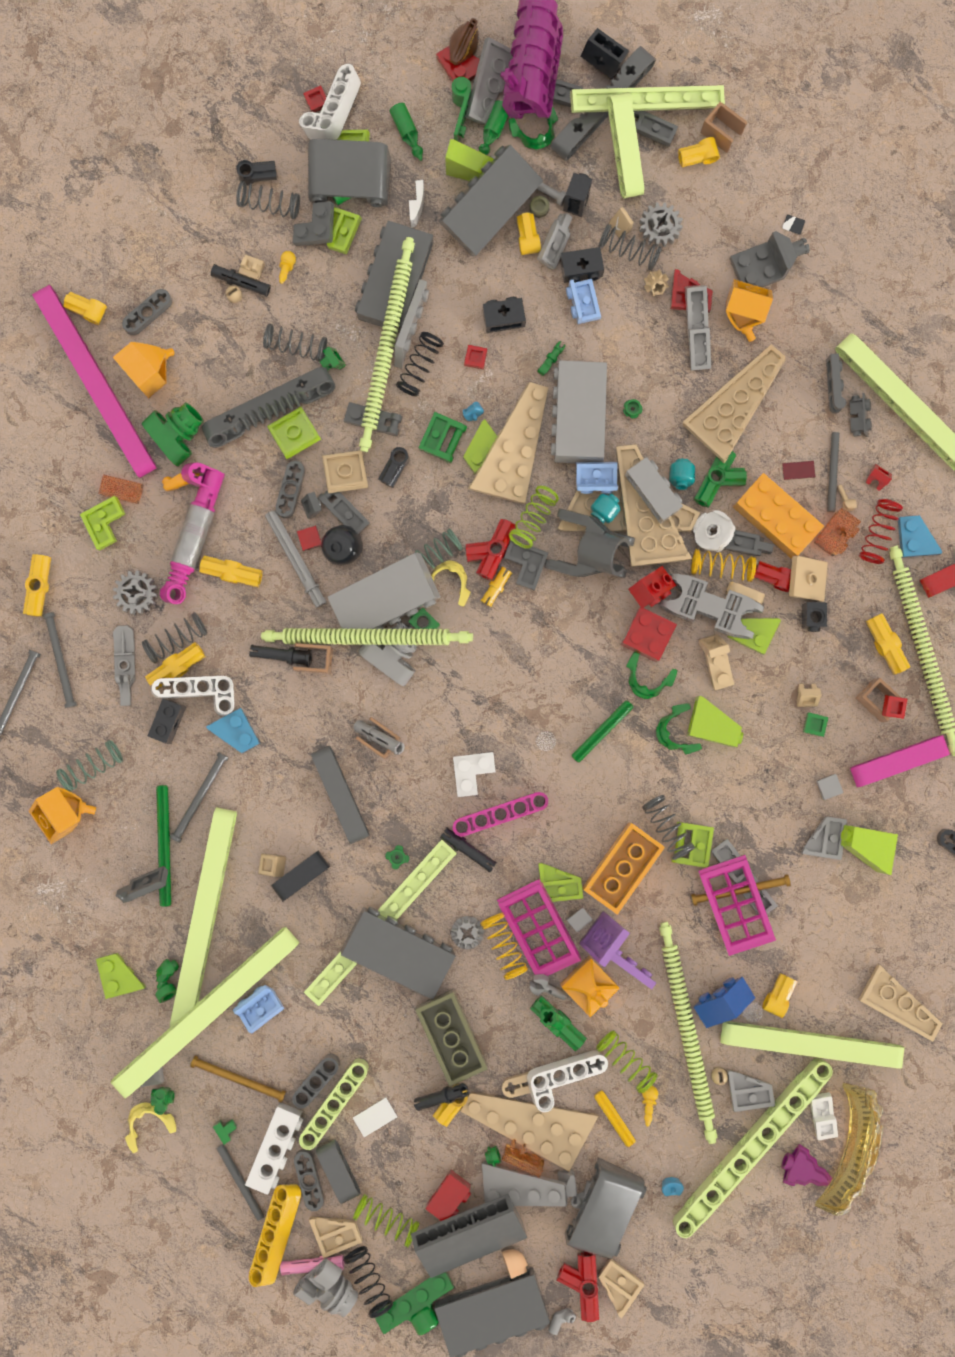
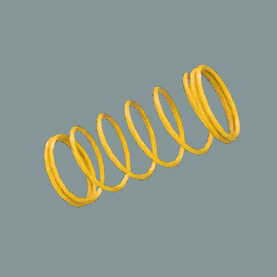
M695 549L691 565L692 575L697 573L698 566V575L701 574L706 554L709 553V576L711 577L717 555L720 554V578H722L726 560L730 555L732 561L731 580L733 579L737 561L741 557L743 563L742 581L744 580L747 564V581H753L756 570L755 556L749 557L745 564L743 556L739 555L734 563L733 556L730 553L726 556L723 563L722 554L718 552L712 562L711 552L708 550L701 562L700 551Z
M499 913L480 922L482 929L506 924L502 929L487 937V939L511 934L507 939L491 948V950L502 946L515 944L512 949L496 958V960L507 956L520 954L517 959L500 969L504 970L512 966L524 964V966L518 967L503 976L504 980H509L523 974L528 968L526 963H515L520 959L522 953H510L516 948L517 943H505L512 937L513 933H500L508 926V922L493 924L505 916L504 913Z

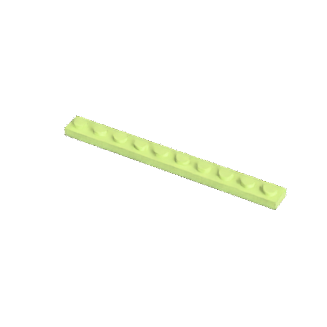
M441 840L378 909L380 915L386 918L391 916L398 919L457 852L444 840ZM340 951L304 993L319 1006L357 963L341 956Z

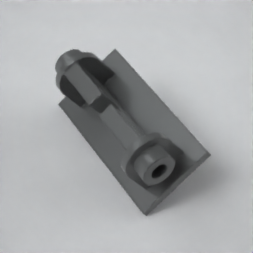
M862 393V398L859 395H855L850 400V415L858 414V417L850 418L851 433H853L854 437L861 436L862 432H864L866 437H869L868 431L872 430L871 418H868V411H871V400L867 399L865 393Z

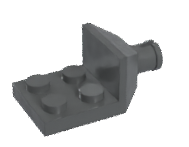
M775 231L772 232L768 242L730 256V261L739 281L765 287L785 279L796 258L803 254H808L810 248L809 244L804 245V243H807L806 238L791 242L790 238Z

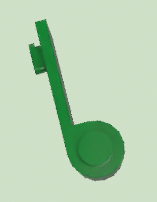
M465 77L454 79L451 87L452 101L456 106L461 107L454 131V140L458 142L461 136L464 138L467 127L464 126L465 115L471 96V83Z

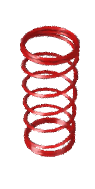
M888 499L878 500L875 509L879 514L872 516V520L876 524L868 527L872 534L865 537V540L870 545L862 546L863 552L859 553L861 559L875 564H883L885 559L877 554L866 552L863 548L872 546L888 551V548L872 544L867 540V537L877 536L889 541L892 539L874 533L870 527L881 526L893 531L896 529L888 525L879 524L874 520V517L884 516L892 520H899L898 517L881 513L877 507L879 506L893 512H900L903 509L901 504Z

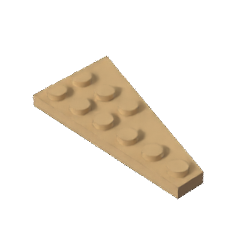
M771 344L683 421V426L724 464L784 364L785 356Z
M532 382L526 385L514 410L507 418L506 424L499 432L482 466L478 469L474 480L467 488L468 490L520 504L526 502L548 387Z
M637 445L616 447L626 534L635 538L634 546H629L628 548L631 567L691 560L692 558L684 545V541L674 525L672 516L660 524L625 477L627 470L643 460Z

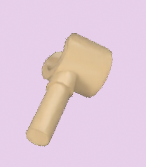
M842 484L838 485L837 488L843 500V510L854 511L857 507L856 500H848Z

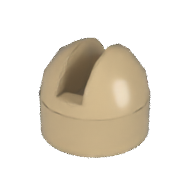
M232 285L226 289V297L231 303H238L242 299V292L239 287Z
M717 1067L712 1070L711 1079L717 1085H724L728 1081V1074L723 1068ZM718 1072H722V1081H721V1082H719V1073H718Z

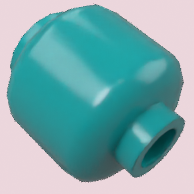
M677 459L670 466V484L678 490H686L695 483V465L688 459Z
M611 493L609 495H599L591 505V516L598 518L603 524L611 523L621 510L618 504L619 499Z

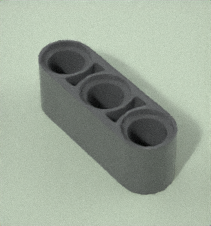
M330 1053L324 1056L300 1084L292 1098L293 1104L297 1108H306L336 1074L340 1066V1059L337 1055ZM328 1060L334 1062L335 1068L328 1069L325 1066V1062ZM314 1076L319 1077L322 1083L315 1085L312 1083L311 1078ZM298 1093H305L308 1096V1100H300Z
M334 1139L317 1148L316 1154L340 1204L361 1194L360 1188L338 1142Z

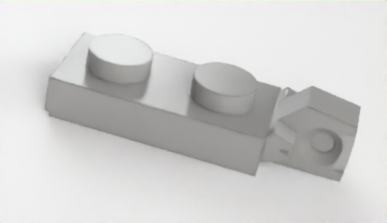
M568 213L559 214L557 220L553 222L537 257L549 269L556 268L561 253H563L570 237L568 227L573 217Z

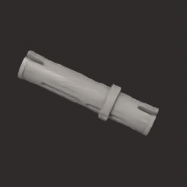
M362 720L355 722L354 731L365 736L366 740L374 741L396 755L403 752L404 744L379 731V728L374 725L370 726Z

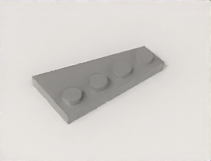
M485 1161L482 1163L485 1203L509 1194L514 1206L566 1207L568 1204L566 1182L543 1176L529 1175L528 1172L510 1170L505 1166L493 1167V1165Z

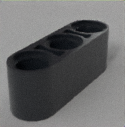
M318 850L273 883L271 887L282 902H284L327 870L330 865Z

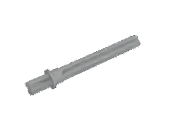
M276 511L268 512L265 517L305 587V593L309 594L316 608L323 606L327 602L318 588L319 584L315 583Z

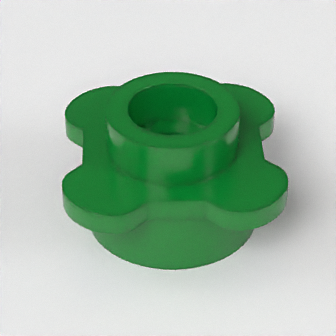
M397 845L393 851H388L385 854V858L390 861L393 869H399L400 865L409 862V856L404 853L401 845Z

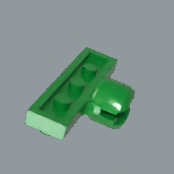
M445 1272L433 1278H428L395 1300L388 1312L376 1317L375 1319L383 1335L406 1320L412 1323L419 1336L434 1329L439 1324V1321L432 1308L433 1302L455 1288L448 1273Z

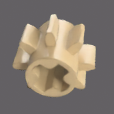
M660 269L658 271H650L647 278H644L646 283L644 287L647 292L651 291L653 296L663 294L666 288H669L667 283L669 279L666 274L662 275Z

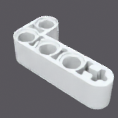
M344 64L339 68L321 112H306L300 117L299 124L309 139L337 140L340 136L361 85L360 78L351 64Z
M227 676L162 678L154 681L151 686V692L156 698L213 696L214 710L217 714L222 716L228 715L234 709L233 682ZM202 681L207 684L208 689L206 692H200L197 689L198 682ZM219 681L227 682V691H221L218 688ZM170 683H173V694H170L171 689L164 690L163 694H160L159 690H155L159 684H162L163 687H170ZM178 683L186 684L187 691L185 693L177 691L176 685ZM220 701L228 702V711L220 710Z
M592 1050L530 1070L527 1074V1082L533 1103L541 1112H549L554 1106L551 1089L605 1072L608 1067L607 1059L600 1052ZM581 1064L580 1070L573 1072L574 1066ZM562 1070L560 1077L553 1078L555 1071ZM537 1076H542V1081L539 1084H534V1079ZM547 1096V1101L544 1104H539V1099Z

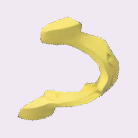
M451 560L437 565L431 574L433 580L435 575L444 569L457 572L460 576L461 588L458 604L464 606L471 592L466 589L467 575L463 566Z
M144 1102L134 1106L128 1117L130 1133L125 1137L132 1153L138 1151L136 1142L138 1135L133 1127V1122L136 1118H141L145 1113L154 1114L164 1122L169 1133L176 1132L174 1117L171 1114H156L154 1111L155 1106H152L151 1103Z

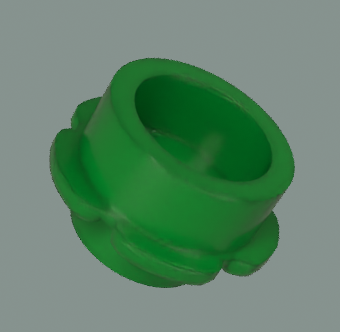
M636 399L627 400L623 405L624 415L629 416L631 419L637 418L642 413V405Z
M488 1146V1151L485 1152L486 1161L488 1164L496 1167V1164L501 1163L500 1152L497 1146L492 1148Z

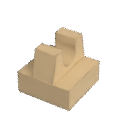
M245 255L238 273L259 281L265 263L262 260Z
M799 684L796 700L797 706H818L822 695L821 689L817 688L816 684H811L810 689H805L804 684Z

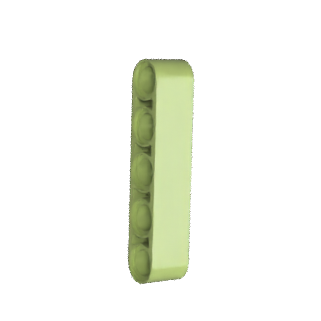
M627 92L608 96L607 107L621 196L625 199L643 195L644 181L631 95Z
M355 1059L303 1129L299 1138L300 1146L303 1149L311 1150L318 1144L365 1079L369 1066L364 1059ZM359 1065L364 1069V1072L356 1074L353 1067ZM349 1083L352 1089L345 1091L342 1089L341 1084ZM332 1099L337 1100L339 1107H331L329 1101ZM324 1117L327 1123L321 1125L317 1122V1118ZM305 1134H312L315 1140L312 1142L307 1141Z

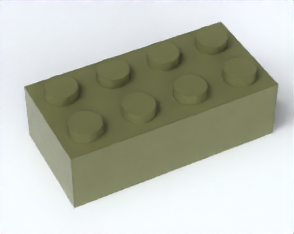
M454 988L436 996L434 1000L430 999L416 1006L415 1011L449 1087L488 1069L487 1062Z

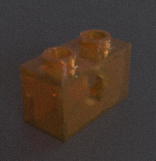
M841 507L832 516L814 541V544L832 557L838 553L842 554L848 547L846 543L850 537L854 538L859 532L860 528H858V525L861 521ZM837 530L841 531L840 537L837 536Z

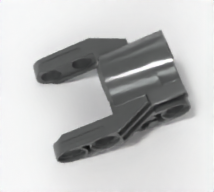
M559 508L557 517L564 521L586 526V531L578 545L577 565L561 560L546 559L544 568L576 577H586L603 572L625 578L627 569L621 565L614 564L613 558L619 545L628 548L629 546H634L635 538L610 531L596 517Z

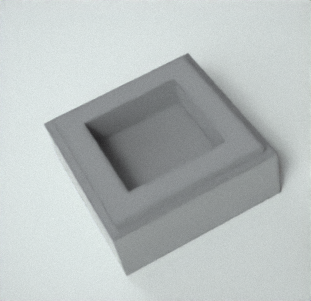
M836 774L816 781L823 800L844 793Z

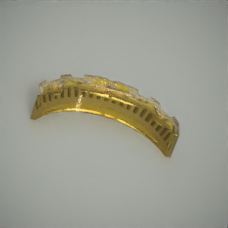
M844 1082L842 1087L846 1092L850 1111L847 1142L832 1181L815 1203L816 1207L835 1216L846 1215L850 1212L851 1203L857 1196H862L864 1193L866 1179L869 1175L873 1174L879 1157L884 1127L880 1125L883 1108L881 1105H878L876 1098L878 1094L876 1091Z

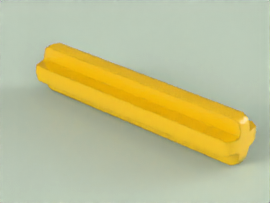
M604 1091L597 1092L594 1095L595 1100L626 1147L632 1146L636 1142L635 1138Z

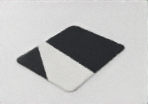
M788 214L782 228L800 235L805 220Z

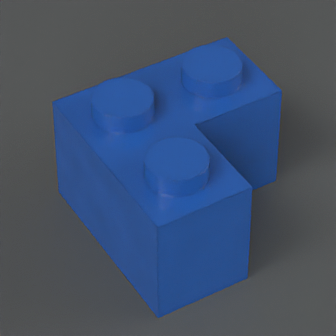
M743 976L737 979L731 977L724 981V986L714 991L713 994L707 992L698 998L699 1002L694 1006V1009L706 1028L736 1019L755 999Z

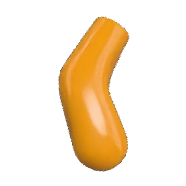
M181 473L173 478L167 476L162 480L165 491H173L190 484L184 481Z

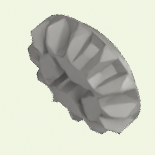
M464 916L456 920L451 929L452 940L458 947L463 949L475 948L481 943L484 935L480 922L470 916ZM473 926L471 934L474 939L467 936L462 940L464 933L460 927L467 930Z

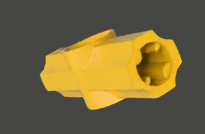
M32 554L29 577L25 581L26 596L23 614L42 617L45 594L49 590L48 576L51 557ZM40 581V588L34 590V584Z
M203 556L200 562V573L219 577L223 581L235 584L242 583L258 588L261 584L262 570L243 566L236 561L227 559L224 561L209 556Z
M883 613L865 621L875 639L876 650L885 658L893 675L910 668L911 666L901 649L902 643L895 632H892Z
M194 642L180 653H175L166 658L161 666L145 676L146 681L152 686L157 679L180 678L189 671L190 667L206 656L201 647ZM159 684V686L156 687L155 690H158L161 687H163L162 684Z

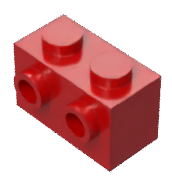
M661 566L640 579L628 590L643 609L647 605L653 607L671 595L670 590L676 584L664 567Z
M451 1169L427 1202L425 1209L440 1221L457 1215L459 1212L457 1207L461 1202L465 1204L471 1195L469 1191L471 1184Z

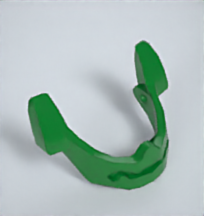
M552 106L551 116L547 119L549 125L548 132L545 135L538 134L537 138L526 136L520 130L515 118L509 119L508 124L513 137L518 136L525 147L537 150L551 144L555 137L553 125L558 121V117Z
M636 651L633 652L626 667L631 671L628 683L635 695L643 699H650L658 696L665 686H673L678 672L676 669H672L669 675L663 679L662 684L655 689L649 690L645 685L640 686L636 680V668L640 654Z
M690 703L672 706V713L662 717L656 727V734L660 744L669 750L681 749L685 755L700 751L702 749L701 744H676L669 739L670 733L666 727L673 717H677L680 713L690 710Z

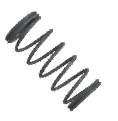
M245 181L239 183L236 194V204L238 207L243 208L248 203L251 210H254L259 204L261 212H265L269 207L271 214L274 215L280 209L282 217H285L290 211L291 219H296L300 207L299 194L291 193L289 208L286 214L283 215L281 210L283 190H281L279 205L276 211L272 213L271 199L273 188L270 189L267 207L265 210H262L260 199L263 186H260L257 204L252 208L250 204L252 183L249 184L248 198L245 204L247 184ZM242 186H243V193H242V198H241V202H240V194H241V189H242Z
M607 224L600 239L598 247L603 248L609 240L610 236L612 235L609 245V253H612L619 244L620 240L622 239L619 249V257H622L632 242L628 260L630 262L634 259V257L636 256V254L642 246L638 260L639 266H641L644 263V261L646 260V258L652 250L648 264V270L652 271L659 258L662 247L659 246L657 248V251L652 259L655 249V244H653L650 250L648 251L647 255L643 259V261L640 263L646 240L644 239L641 242L635 254L633 255V257L630 259L636 235L632 237L624 252L621 254V249L626 231L622 233L616 245L611 250V245L616 231V226L612 229L611 233L609 234L612 225Z
M271 323L266 326L263 337L264 349L274 350L278 345L280 352L284 353L289 346L291 355H295L299 349L302 358L307 356L309 350L312 361L317 358V361L320 362L325 357L323 350L327 348V337H322L317 355L313 359L312 342L314 334L311 335L310 345L306 354L302 356L301 342L303 331L300 335L298 347L292 354L291 338L293 329L290 331L286 348L281 351L280 337L283 327H280L278 340L275 346L271 348L274 326Z
M195 612L191 615L197 628L201 632V636H199L194 631V629L190 626L188 621L184 618L186 626L191 635L192 641H189L180 631L178 626L174 623V626L181 639L182 647L174 641V639L171 637V635L168 633L166 629L164 630L171 643L173 650L172 652L164 646V644L161 642L157 634H155V637L157 638L159 645L161 647L163 657H160L155 652V650L151 647L147 639L142 641L143 649L145 650L147 656L153 663L156 664L158 662L157 657H159L160 659L165 658L163 647L169 653H174V646L172 641L179 648L184 647L182 636L189 643H193V635L191 630L194 632L195 635H197L200 638H202L203 635H207V630L203 622Z
M660 795L644 804L642 809L646 814L657 812L651 818L650 823H658L665 820L657 827L656 832L661 833L670 830L664 835L661 840L662 842L677 839L667 849L668 852L682 849L671 856L672 860H676L695 849V846L691 842L679 848L669 850L687 833L663 841L681 823L658 831L664 823L676 815L672 814L663 819L652 821L660 812L670 806L668 804L659 809L646 812L665 800V795Z

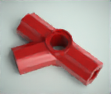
M500 519L490 541L465 544L467 562L481 561L476 572L477 575L487 580H493L510 543L509 533L511 530L516 529L514 523L506 519ZM494 546H500L502 548V550L499 553L495 554L491 552V549Z
M583 1251L577 1253L578 1269L564 1262L559 1270L556 1281L580 1293L581 1320L595 1322L599 1320L596 1255ZM591 1283L594 1285V1287L591 1290H586L583 1288L584 1284Z

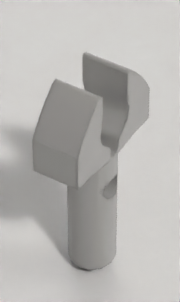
M544 974L534 975V982L530 981V989L533 994L539 996L542 992H547L562 1000L566 999V992L549 985L548 976Z

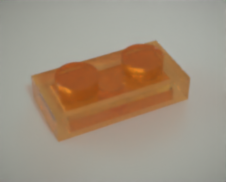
M103 474L98 494L110 498L116 496L119 500L139 504L144 485Z

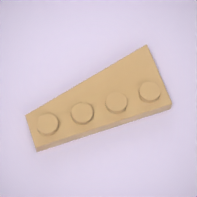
M877 964L858 1000L933 1042L943 1023L903 988L881 965Z

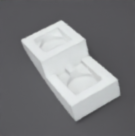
M423 180L415 181L417 200H409L411 228L416 227L422 213L424 204Z
M830 1092L817 1094L810 1102L817 1140L838 1137L832 1096Z

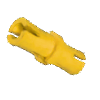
M501 567L495 579L490 581V587L480 600L485 604L490 597L486 604L489 607H492L498 594L503 592V586L512 575V572L508 570L503 577L506 571L504 567Z

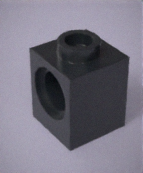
M806 602L802 604V628H808V632H820V629L827 627V603ZM812 612L818 615L817 623L813 622L810 618Z

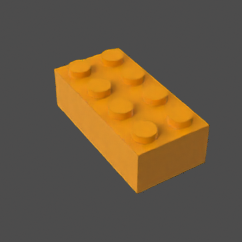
M764 473L733 506L737 512L791 559L793 556H798L824 527L822 523Z
M629 822L582 889L618 915L665 847Z

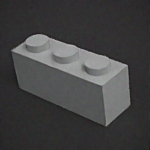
M646 457L627 470L625 477L661 524L683 507L681 504L682 499L677 493L671 491L669 481L664 476H660L653 460L649 461Z

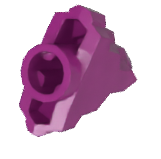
M798 1144L792 1154L787 1152L782 1160L781 1168L785 1170L783 1183L805 1186L813 1183L817 1186H828L832 1181V1177L828 1172L817 1164L815 1157L809 1154V1149L801 1144Z

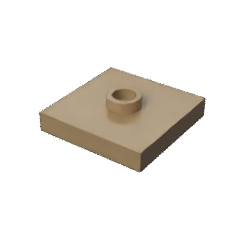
M362 451L322 456L328 493L368 488Z
M793 556L789 596L815 602H824L828 562Z

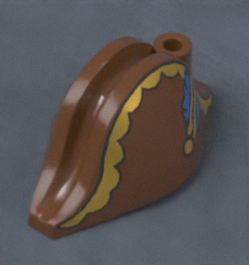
M474 18L470 22L467 21L459 26L450 37V62L454 65L462 63L477 52L479 32L478 21Z

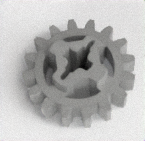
M657 202L655 208L648 206L647 211H643V218H640L639 222L642 226H640L639 231L644 232L643 239L649 238V245L655 242V247H658L659 243L666 247L667 242L673 244L674 238H679V232H681L683 227L680 224L683 219L677 218L679 210L673 212V205L667 208L664 202L663 206L660 207ZM664 221V224L657 229L658 225Z
M136 570L134 575L133 572L128 571L127 577L123 574L120 575L122 578L121 582L115 581L119 586L118 588H113V591L117 592L113 599L119 600L116 605L118 607L123 606L122 610L124 612H128L130 609V613L135 615L136 610L139 614H143L144 608L148 611L150 610V603L156 604L152 599L153 597H158V594L154 593V590L158 589V587L151 585L154 579H148V574L144 573L141 576V572ZM142 581L147 585L148 590L143 588ZM136 590H139L140 592H142V593H138V594H135V595H132L131 593H129V592H133V591H136ZM123 595L128 597L129 604L125 601Z

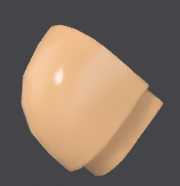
M516 1249L501 1251L511 1279L527 1272L526 1266L528 1264L520 1251Z

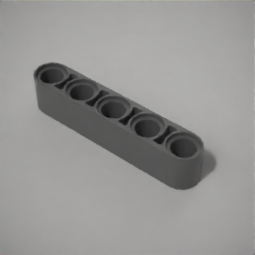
M328 745L311 753L313 762L349 843L353 844L369 837L368 829L331 746Z

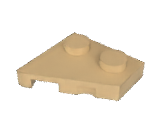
M314 1216L309 1219L323 1258L360 1244L363 1241L355 1220Z
M608 1259L598 1274L619 1317L622 1318L644 1287V1282L613 1259Z

